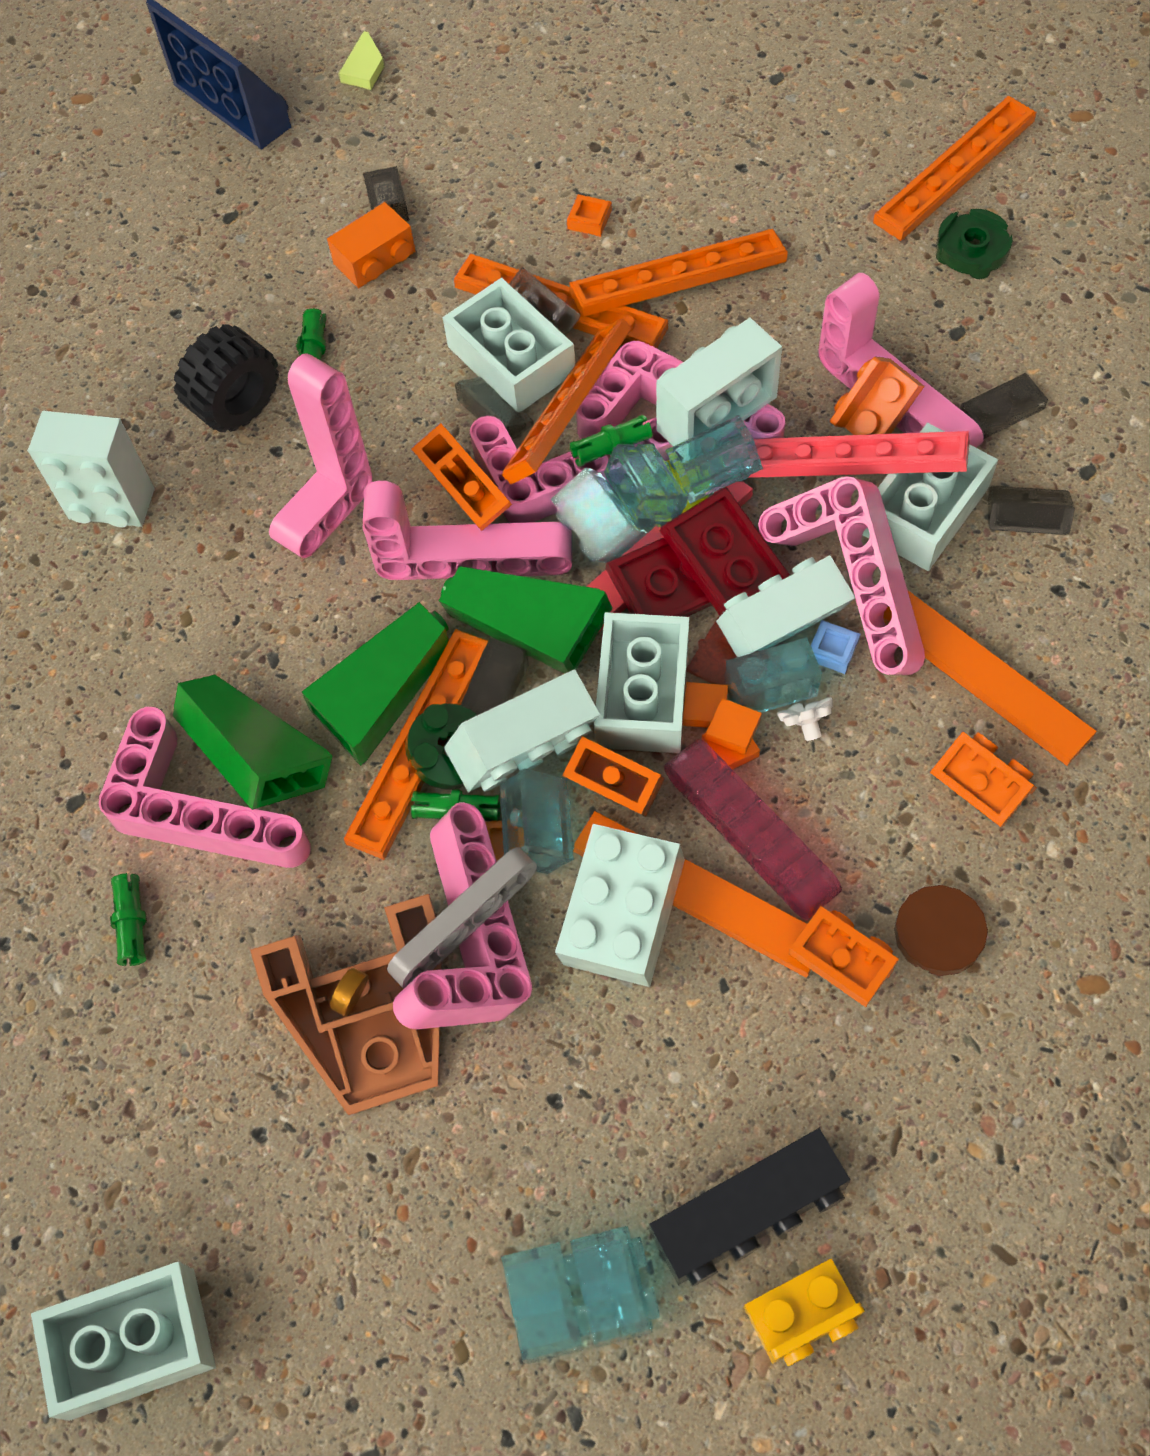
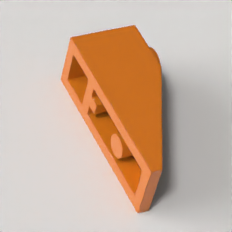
M441 423L411 448L481 531L512 505Z

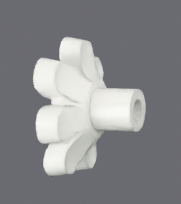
M832 698L808 703L805 705V708L801 703H797L787 710L777 712L780 721H784L786 726L795 724L801 726L806 741L814 740L822 736L818 721L821 717L831 714V708L833 707Z

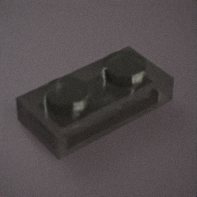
M1024 373L962 403L960 409L979 425L985 439L1044 410L1048 398L1027 373Z

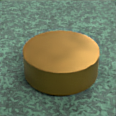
M354 967L350 968L334 991L330 1001L331 1009L345 1017L348 1016L358 1002L369 976Z

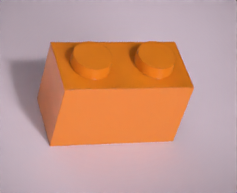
M386 202L327 238L333 264L358 289L416 252L411 226Z
M581 736L562 775L645 817L665 779L661 774Z

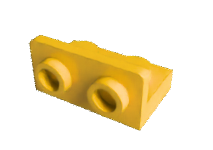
M832 1258L743 1306L772 1364L784 1358L788 1367L815 1353L810 1343L828 1334L833 1343L859 1329L855 1319L865 1312L861 1303L855 1302Z

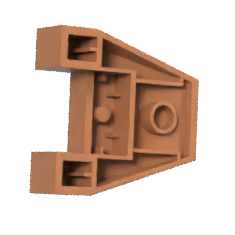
M430 894L384 907L397 949L396 952L313 978L301 935L292 936L250 950L264 997L348 1115L438 1086L440 1027L410 1029L399 1022L393 1011V1002L395 997L404 988L387 972L388 964L392 958L436 918ZM442 962L433 970H442ZM354 967L369 977L358 1002L350 1014L345 1017L331 1009L330 1001L344 974Z

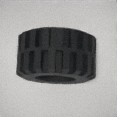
M223 324L220 328L215 326L209 329L207 334L202 333L198 336L196 342L193 345L190 344L185 350L186 354L183 358H180L177 365L179 369L174 375V381L176 382L174 392L178 395L177 399L213 430L223 433L227 430L230 432L236 431L241 425L244 427L254 417L256 418L264 406H267L271 400L270 397L275 392L277 386L275 382L279 378L278 362L273 357L274 355L241 328L235 325L232 327L229 324Z

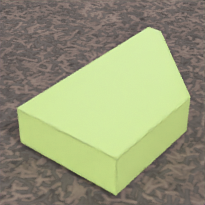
M363 31L341 68L339 77L341 83L371 90L384 69L382 55L368 32Z

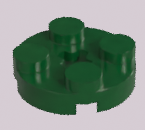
M971 209L970 214L958 216L959 211L950 214L939 227L936 240V259L951 269L969 274L975 279L987 278L990 272L1000 268L1009 256L1013 239L1012 235L1010 236L1007 232V223L999 215L984 209ZM975 238L980 240V244L974 245L967 241L971 242Z
M433 704L428 706L414 720L406 737L405 753L408 761L410 760L412 766L417 770L416 774L423 782L444 790H454L463 787L464 784L449 756L443 754L444 747L438 745V740H445L447 737L451 738L461 723L477 716L475 712L457 704Z

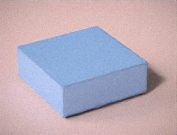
M821 620L807 652L806 660L845 674L861 634Z

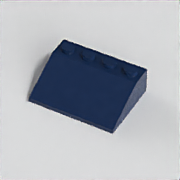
M155 0L146 1L175 87L261 150L291 128L288 115L289 106L282 95L273 91L242 62Z

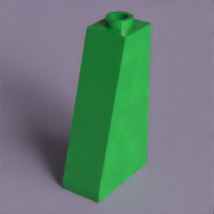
M459 566L453 577L446 580L441 590V597L438 600L449 616L564 674L577 669L604 624L605 612L610 613L613 609L606 592L597 588Z
M420 602L302 691L311 713L360 766L369 759L429 678L449 642L446 633L449 627L446 621L437 611L430 613Z
M215 674L178 683L172 716L252 810L325 788L333 757L328 750Z

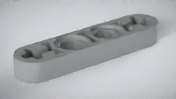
M520 847L507 852L409 941L389 962L387 972L402 988H405L421 972L433 970L531 879L537 869V863Z

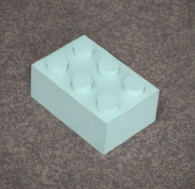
M502 277L442 317L448 347L517 414L563 383L575 366L574 344Z
M748 318L738 326L728 328L719 339L707 347L697 349L689 359L676 368L666 370L656 380V430L688 460L777 398L782 346L751 318Z
M42 411L28 452L67 518L78 523L100 522L109 523L115 527H126L127 525L143 527L155 488L121 419Z
M927 422L920 433L945 431ZM969 444L967 472L888 474L878 489L882 497L897 554L929 571L990 487L998 459ZM866 528L862 535L869 538V529Z
M605 612L596 708L600 716L594 721L595 743L607 749L681 753L689 617Z
M574 669L461 723L444 746V749L468 793L479 787H482L483 791L487 792L507 780L506 776L519 769L521 774L543 763L544 760L542 758L553 751L559 756L576 747L581 736L585 737L592 732L589 726L600 716V713Z
M592 825L555 951L563 965L650 987L685 861L680 844L601 825Z
M179 1261L31 1313L49 1418L70 1421L216 1368L195 1271Z

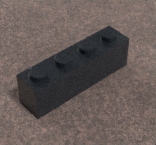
M818 1128L649 1224V1232L677 1284L680 1285L689 1280L693 1287L715 1275L718 1270L714 1264L732 1255L735 1262L758 1250L761 1246L757 1240L773 1230L777 1237H781L800 1226L803 1221L799 1215L815 1206L822 1213L843 1201L845 1197L841 1191L846 1189L851 1179L822 1131Z

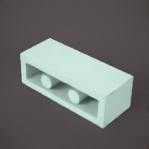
M830 555L818 562L813 557L806 559L792 569L793 575L782 579L780 574L759 585L760 592L748 597L746 592H743L724 604L727 610L716 622L741 664L821 622V620L838 613L855 599V595Z

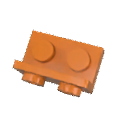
M875 356L862 365L857 373L858 380L850 392L844 394L838 400L830 423L835 427H845L853 435L891 434L925 386L892 359Z
M962 731L930 773L998 826L1003 827L1029 794H1033L1037 789L1035 785L1029 782L1034 774L1013 758L1008 765L994 755L999 747L979 732L971 738Z
M820 906L789 950V955L865 1007L870 1003L886 978H889L899 960V958L893 955V950L887 943L874 936L866 937L854 929L853 922L847 916L835 910L829 912L822 906Z

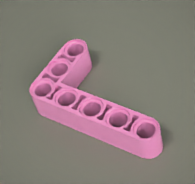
M857 273L827 295L818 352L823 366L849 389H852L858 380L857 373L865 362L875 356L890 358L925 386L896 426L903 433H920L928 422L945 432L969 431L970 445L977 448L982 444L984 440L982 430L971 417L872 339L879 303V291L869 276L864 273Z
M631 341L624 344L610 360L576 411L579 438L583 439L602 430V426L611 424L613 427L619 425L640 398L656 405V380L666 370L676 368L683 361L641 341ZM767 404L719 438L727 442L728 440L784 438L785 417L777 408Z
M305 353L299 356L292 364L288 373V385L317 472L275 516L269 529V536L274 541L301 558L311 556L364 499L365 487L373 481L345 376L316 357Z
M484 416L475 420L470 428L473 453L478 466L512 504L503 512L505 518L510 523H529L548 517L636 481L653 465L667 460H677L680 454L656 430L655 417L643 422V425L648 422L650 423L652 438L622 449L620 455L614 457L606 455L579 467L575 463V460L579 459V457L573 459L570 451L543 462L535 473L510 485L502 476V471L517 451V448L504 424L494 416Z
M846 476L766 509L760 516L758 527L760 534L767 542L796 546L837 530L875 667L881 673L887 675H912L918 672L925 660L924 648L878 487L872 482ZM856 489H858V501L854 506H852V494ZM821 504L822 514L821 517L817 520L815 513L816 509ZM786 519L787 527L785 532L782 534V522ZM868 528L870 531L869 541L866 545H863L862 534ZM879 567L881 571L880 581L877 585H874L872 579L873 572ZM889 606L892 611V618L886 626L883 621V614ZM900 646L903 651V660L898 666L894 660L895 650Z
M375 481L365 487L363 531L375 571L382 578L389 580L448 579L454 576L459 566L517 576L560 575L572 568V530L564 523L489 524L482 531L476 524L410 526L402 490L399 486L388 481Z
M144 707L132 715L99 797L100 810L118 832L286 868H294L307 860L311 849L309 840L301 824L291 816L259 809L252 810L249 807L160 790L177 746L178 738L176 732L165 714L156 707ZM159 729L156 734L147 737L151 731ZM145 766L144 770L140 773L133 774L138 767ZM131 803L125 812L118 813L122 806ZM172 812L166 820L157 822L162 814ZM213 820L208 828L197 830L204 821ZM254 828L250 836L238 839L239 834L243 830ZM289 836L296 837L291 845L278 847L284 838Z
M461 802L455 804L432 828L430 840L449 906L496 863V858L485 820L481 812L469 803ZM508 901L459 945L465 968L421 972L395 997L393 1011L402 1025L410 1029H426L497 1022L509 1016L531 996V979Z

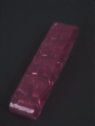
M696 739L664 765V771L673 785L802 919L809 920L815 915L820 906L824 907L842 892L841 884L833 872L703 740Z

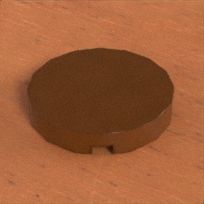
M936 885L923 887L908 896L899 908L894 933L897 947L909 963L916 968L919 966L923 970L929 971L928 973L946 976L958 974L975 963L985 948L988 928L985 915L974 899L959 889Z

